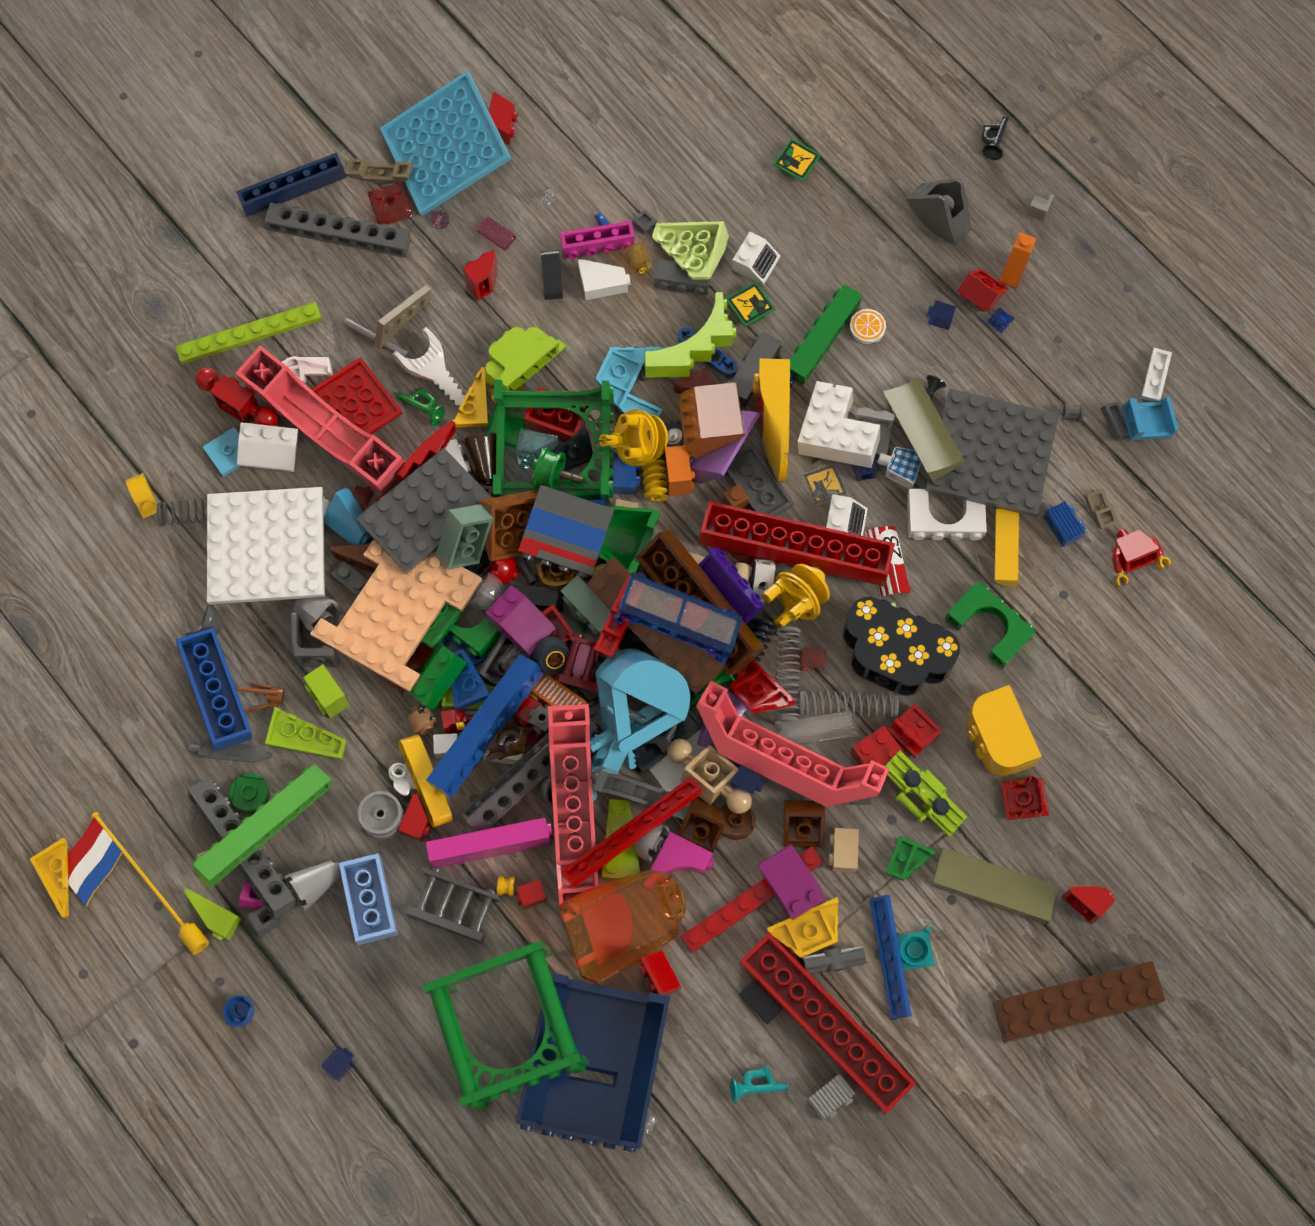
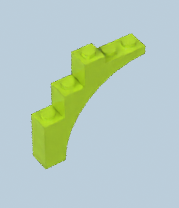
M716 292L712 314L706 324L695 335L673 347L645 351V378L690 377V369H694V362H711V355L715 354V347H732L733 339H736V328L732 327V321H728V314H724V310H727V299H723V292Z

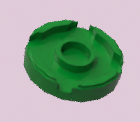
M245 773L232 782L229 789V798L239 811L253 813L260 805L267 803L269 787L261 776L254 773Z

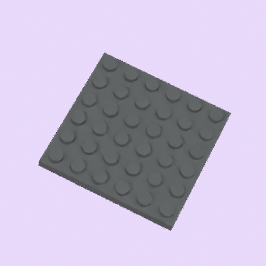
M949 388L942 420L966 463L934 481L929 476L925 491L1037 517L1059 414Z

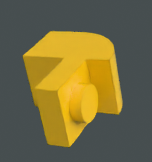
M141 473L126 480L128 490L143 519L155 514L157 501L144 474Z

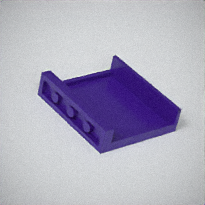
M708 549L709 554L698 565L745 624H747L765 607L762 598L749 587V582L741 577L737 567L727 560L726 554L721 549Z

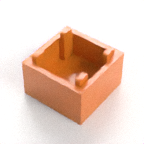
M684 445L665 447L664 462L669 496L691 494V489H694L692 479L695 478V472L691 471L689 461L692 455Z

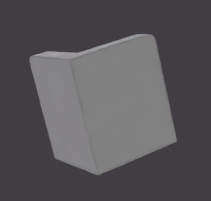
M1051 194L1049 200L1035 196L1027 214L1044 221L1054 195Z

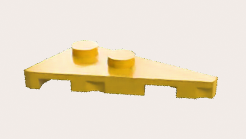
M481 367L480 371L477 372L472 387L469 388L464 397V402L458 409L459 412L456 418L453 419L456 423V428L488 427L485 367Z
M62 838L31 857L30 861L61 917L65 919L69 916L67 840Z

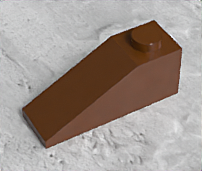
M370 544L333 546L330 548L335 559L340 561L344 560L348 564L374 573L378 567V564L368 560L363 555Z

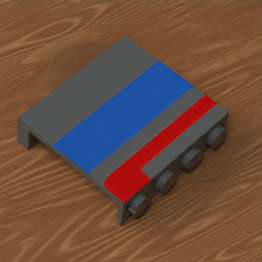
M540 485L518 551L522 554L521 557L532 560L536 558L543 565L551 566V564L559 566L558 569L569 573V570L577 572L576 575L586 579L588 576L593 577V571L609 523L613 518L614 509Z

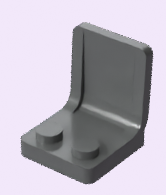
M292 612V646L294 647V657L299 666L319 667L323 664L325 667H338L339 658L335 650L330 646L303 648V624L297 612Z

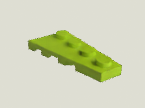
M274 707L265 741L266 746L343 760L347 744L346 739L318 728L314 724L303 721L277 707Z
M609 800L606 838L632 820L629 801ZM634 845L603 866L602 879L641 882L638 855L634 850Z

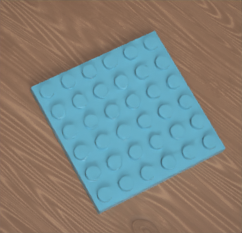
M468 71L380 127L395 162H412L414 164L409 179L405 183L421 215H425L511 160L510 154Z

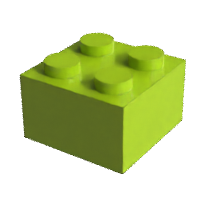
M323 664L303 677L306 681L304 687L323 715L328 714L331 719L350 706L345 695Z

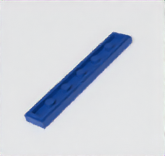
M890 895L875 897L869 900L891 1020L910 1017L912 1015Z

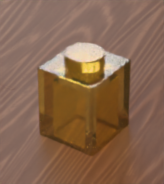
M644 242L627 247V258L634 274L638 272L644 273L651 269V259Z

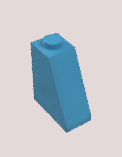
M346 487L336 492L324 517V523L352 545L368 544L372 539L356 520L363 513V510L351 491Z

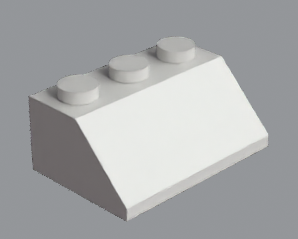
M241 423L237 466L294 472L298 429Z

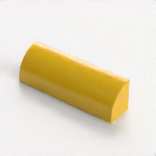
M996 509L995 582L1003 586L1017 587L1019 513Z

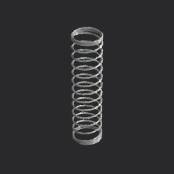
M784 626L776 629V634H778L776 640L779 642L776 644L778 649L776 651L778 656L776 662L778 665L775 667L778 671L775 674L778 678L776 682L778 680H800L799 677L795 676L781 678L777 676L780 672L785 674L800 673L797 669H777L779 665L786 667L800 666L798 662L779 663L777 661L779 658L788 660L800 658L799 655L795 654L778 655L779 651L790 653L800 651L796 647L778 648L780 643L784 645L800 644L798 640H778L780 636L785 638L800 637L801 630L797 627ZM781 630H794V631H798V632H796V633H782V632H779V631H781ZM784 642H798V643L790 644V643H784ZM785 649H797V650H796V651H788V650H785ZM786 656H796L797 658H786ZM785 678H796V679H795V680H789V679H785ZM798 684L780 685L782 688L796 689L800 687V685ZM786 691L787 693H797L789 694L790 696H798L800 694L797 691ZM793 698L794 700H796L795 703L800 702L799 699ZM790 706L780 709L795 711L800 708L798 706ZM779 709L775 710V713L778 715L774 718L776 724L793 726L800 723L799 718H797L800 716L799 714H778L777 710ZM778 720H794V722H781Z
M806 691L799 692L800 716H803L804 714V693L806 699L807 716L809 715L811 694L813 695L814 715L816 716L819 693L821 697L822 716L824 715L825 700L827 694L829 700L830 716L832 715L834 694L836 696L837 716H839L842 694L844 698L845 716H847L849 695H851L852 714L854 717L857 694L859 696L860 716H862L863 700L865 694L867 698L868 717L870 716V705L872 695H874L875 716L877 717L880 694L883 703V717H885V707L888 695L890 698L891 717H897L898 715L897 693H893L891 699V695L888 692L884 700L883 694L880 692L878 694L876 701V695L874 692L871 693L870 699L868 698V694L864 692L861 701V696L858 691L855 694L854 700L851 692L848 693L846 700L845 694L842 691L840 693L838 702V696L835 691L832 694L831 700L828 691H826L824 695V700L821 691H819L817 693L815 703V695L813 691L810 692L808 700Z

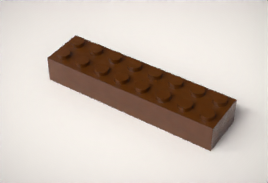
M671 530L659 532L636 556V559L670 601L699 599L708 605V609L712 612L702 627L694 632L707 649L726 667L725 672L729 676L741 672L765 649Z
M613 557L586 585L611 609L627 577L637 579ZM644 588L628 627L666 665L678 671L685 678L688 687L696 695H700L707 688L710 681L713 682L726 667Z
M1149 961L999 999L992 1004L1005 1044L1157 1005L1166 1000L1154 963Z

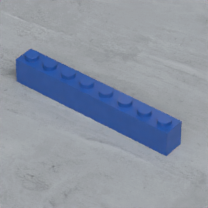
M521 654L517 657L426 779L434 789L450 799L459 790L461 784L471 774L472 769L482 759L488 749L489 742L510 720L512 715L517 712L532 688L540 681L544 672L536 662Z

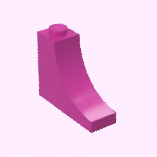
M670 832L643 883V889L650 892L652 887L661 878L676 871H694L704 875L705 871H710L714 864V860H712L713 853Z

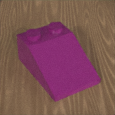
M512 585L485 612L486 620L529 656L534 653L536 645L541 640L549 637L556 630V627L539 609Z
M792 844L757 865L785 916L791 920L796 919L826 900L819 884Z

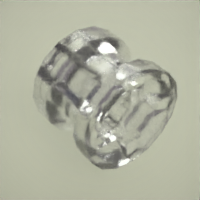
M647 1114L644 1133L652 1136L653 1128L658 1125L659 1120L650 1114Z

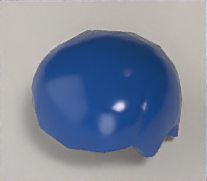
M236 995L232 996L225 1003L222 1012L226 1019L225 1023L233 1027H240L252 1020L254 1005L249 997Z

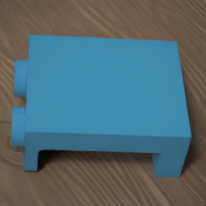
M1170 397L1164 398L1161 402L1137 403V399H1129L1122 406L1130 441L1171 438L1178 431V422L1175 419L1174 407L1171 404Z

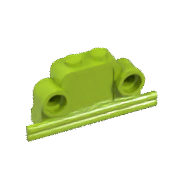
M514 327L510 331H506L497 342L495 341L489 346V362L486 364L485 381L489 385L494 386V380H502L506 391H516L564 350L566 345L559 339L556 340L548 336L537 327L528 328L526 332L520 327Z

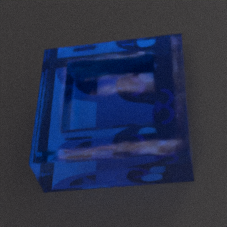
M1000 307L988 320V323L1003 333L1014 321V318Z

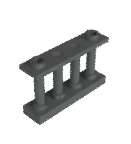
M430 867V869L424 868L423 873L428 876L427 882L417 905L415 904L414 907L408 905L405 912L407 916L482 944L485 935L481 933V926L491 901L497 903L500 901L499 896L496 895L497 892L489 888L482 890L442 875L439 869ZM439 880L447 883L436 912L433 911V914L425 912L426 908L424 907L435 881ZM454 887L465 890V894L455 918L449 921L444 919L443 914ZM476 894L484 897V900L473 926L468 928L462 926V920L472 895Z

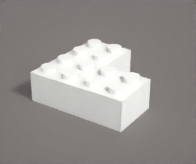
M817 381L798 438V454L871 468L880 440V425L848 419L853 403V388L836 385V388H834L833 384Z

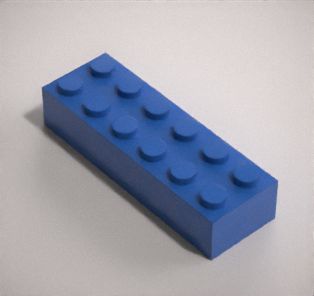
M214 627L176 639L177 649L214 752L251 740L252 731Z

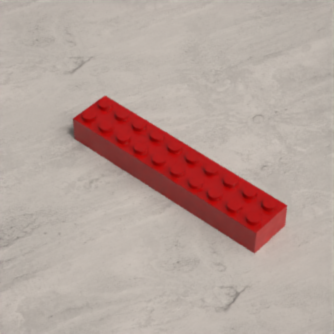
M712 501L708 503L699 544L788 565L805 564L809 567H816L823 573L884 587L895 543Z
M770 933L740 960L739 965L884 1115L916 1084Z

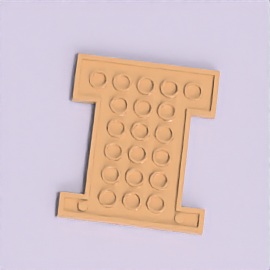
M373 539L363 555L368 560L378 564V567L338 627L320 618L310 635L404 690L411 692L421 677L419 673L405 666L445 603L463 612L483 580L463 567L447 570L436 557V552H433L406 574Z

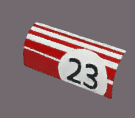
M881 526L865 531L866 537L895 543L885 587L878 585L880 598L895 593H911L896 526Z

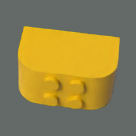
M1010 685L988 692L977 698L967 715L966 723L969 730L967 734L970 741H974L976 755L979 760H982L985 768L996 776L1005 777L1035 766L1042 755Z

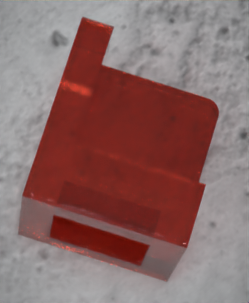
M357 485L352 495L364 512L374 492L371 486H367L365 489Z
M803 647L800 671L807 672L809 667L824 669L826 650Z

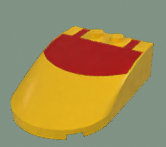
M760 358L758 374H754L753 382L755 411L760 414L756 422L763 448L777 482H786L788 455L784 454L789 452L790 359Z

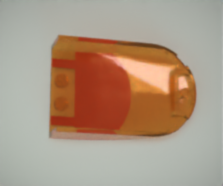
M646 870L601 884L558 905L581 978L600 985L640 962L641 957L662 949L676 937L679 932L678 927L681 919L685 917L686 901L683 889L674 877L658 870Z

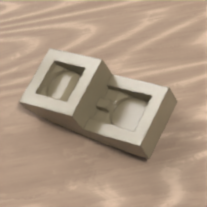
M1104 489L1084 495L1100 530L1119 523L1113 506L1109 505Z

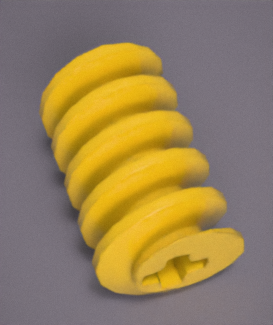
M650 460L642 465V470L644 471L643 484L645 485L644 496L646 500L661 502L668 499V495H665L668 489L664 488L667 482L663 481L666 479V475L662 474L666 471V468L661 467L665 465L663 460Z

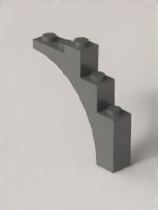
M601 765L598 766V769L594 768L590 776L593 780L591 785L594 786V790L621 796L647 806H651L670 792L652 783L643 782L627 774L623 775ZM693 801L673 816L684 820Z

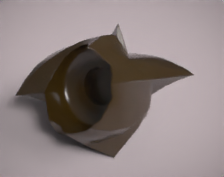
M507 722L489 742L488 750L490 752L484 762L497 758L502 760L506 757L525 753L527 735L534 728H524Z

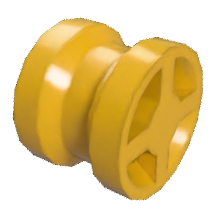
M499 875L497 895L508 894L513 897L515 876L504 878V876Z

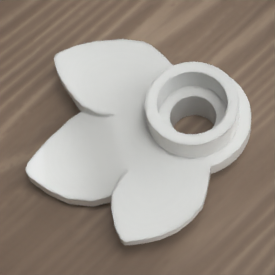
M395 763L389 768V777L394 781V789L399 794L408 796L410 789L416 790L406 763ZM396 772H401L402 774H401V775H396L395 773H396Z

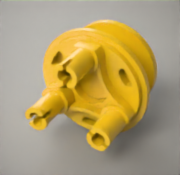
M632 409L619 416L614 433L611 435L602 434L599 440H603V442L599 443L604 447L611 446L615 448L619 458L624 463L630 466H642L650 460H656L662 456L665 447H667L668 434L665 424L659 417L648 414L643 410Z
M796 564L791 569V573H779L774 579V584L761 597L766 603H770L774 598L778 597L785 608L784 612L773 623L777 627H784L791 620L796 621L798 618L805 620L817 618L820 614V604H824L829 600L830 592L825 582V574L820 569L813 566L809 567L805 564Z

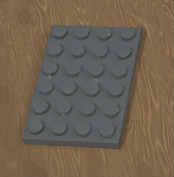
M443 448L360 514L356 520L393 561L408 574L437 550L449 510L478 505V500L492 497Z

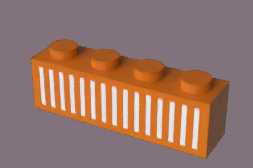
M545 673L528 695L535 701H540L544 706L587 704L584 699Z

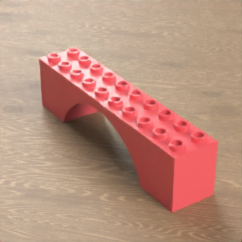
M261 345L235 373L242 383L249 387L258 398L273 408L278 414L380 495H386L400 483L397 473L405 464L400 455L376 436L361 430L344 418L304 384L285 364Z

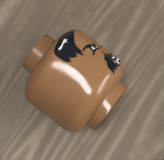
M417 705L410 710L411 713L408 715L407 720L415 733L426 735L435 729L436 718L430 708Z

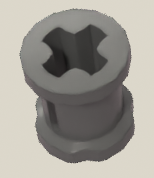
M1065 403L1062 419H1078V421L1082 422L1084 405L1070 406L1068 403Z

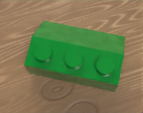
M439 643L418 672L421 677L411 692L408 693L421 704L434 710L467 662L445 645Z

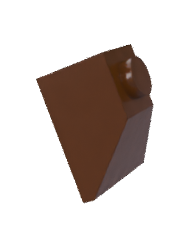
M697 797L688 809L678 836L713 853L726 826V822L714 805H709Z

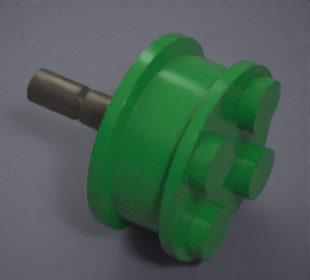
M546 447L541 449L539 459H535L532 469L534 474L530 484L535 488H539L542 485L556 490L561 478L582 484L584 477L564 471L565 453L560 452L556 454Z

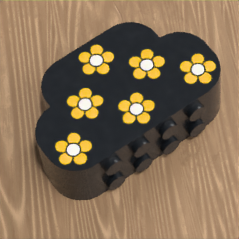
M863 597L855 601L847 615L843 628L844 641L853 649L851 666L854 672L861 678L902 696L916 694L921 690L924 682L938 684L946 680L960 654V643L957 637L946 630L944 626L937 623L932 624L926 618L912 615L905 608L892 606L889 601L884 599Z

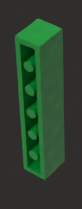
M845 284L841 289L838 288L835 291L834 299L831 303L828 302L823 309V315L816 318L813 324L814 328L812 330L809 329L804 336V342L797 345L793 358H788L790 359V378L802 385L806 383L861 304L863 294Z

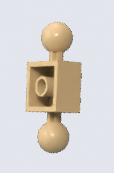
M678 738L670 742L667 748L670 760L678 764H687L680 781L684 782L691 777L702 789L703 793L699 797L711 805L722 794L727 798V806L732 812L742 814L750 809L752 798L749 792L742 788L733 789L730 786L735 782L739 772L735 765L720 755L710 745L695 757L692 754V747L687 740Z

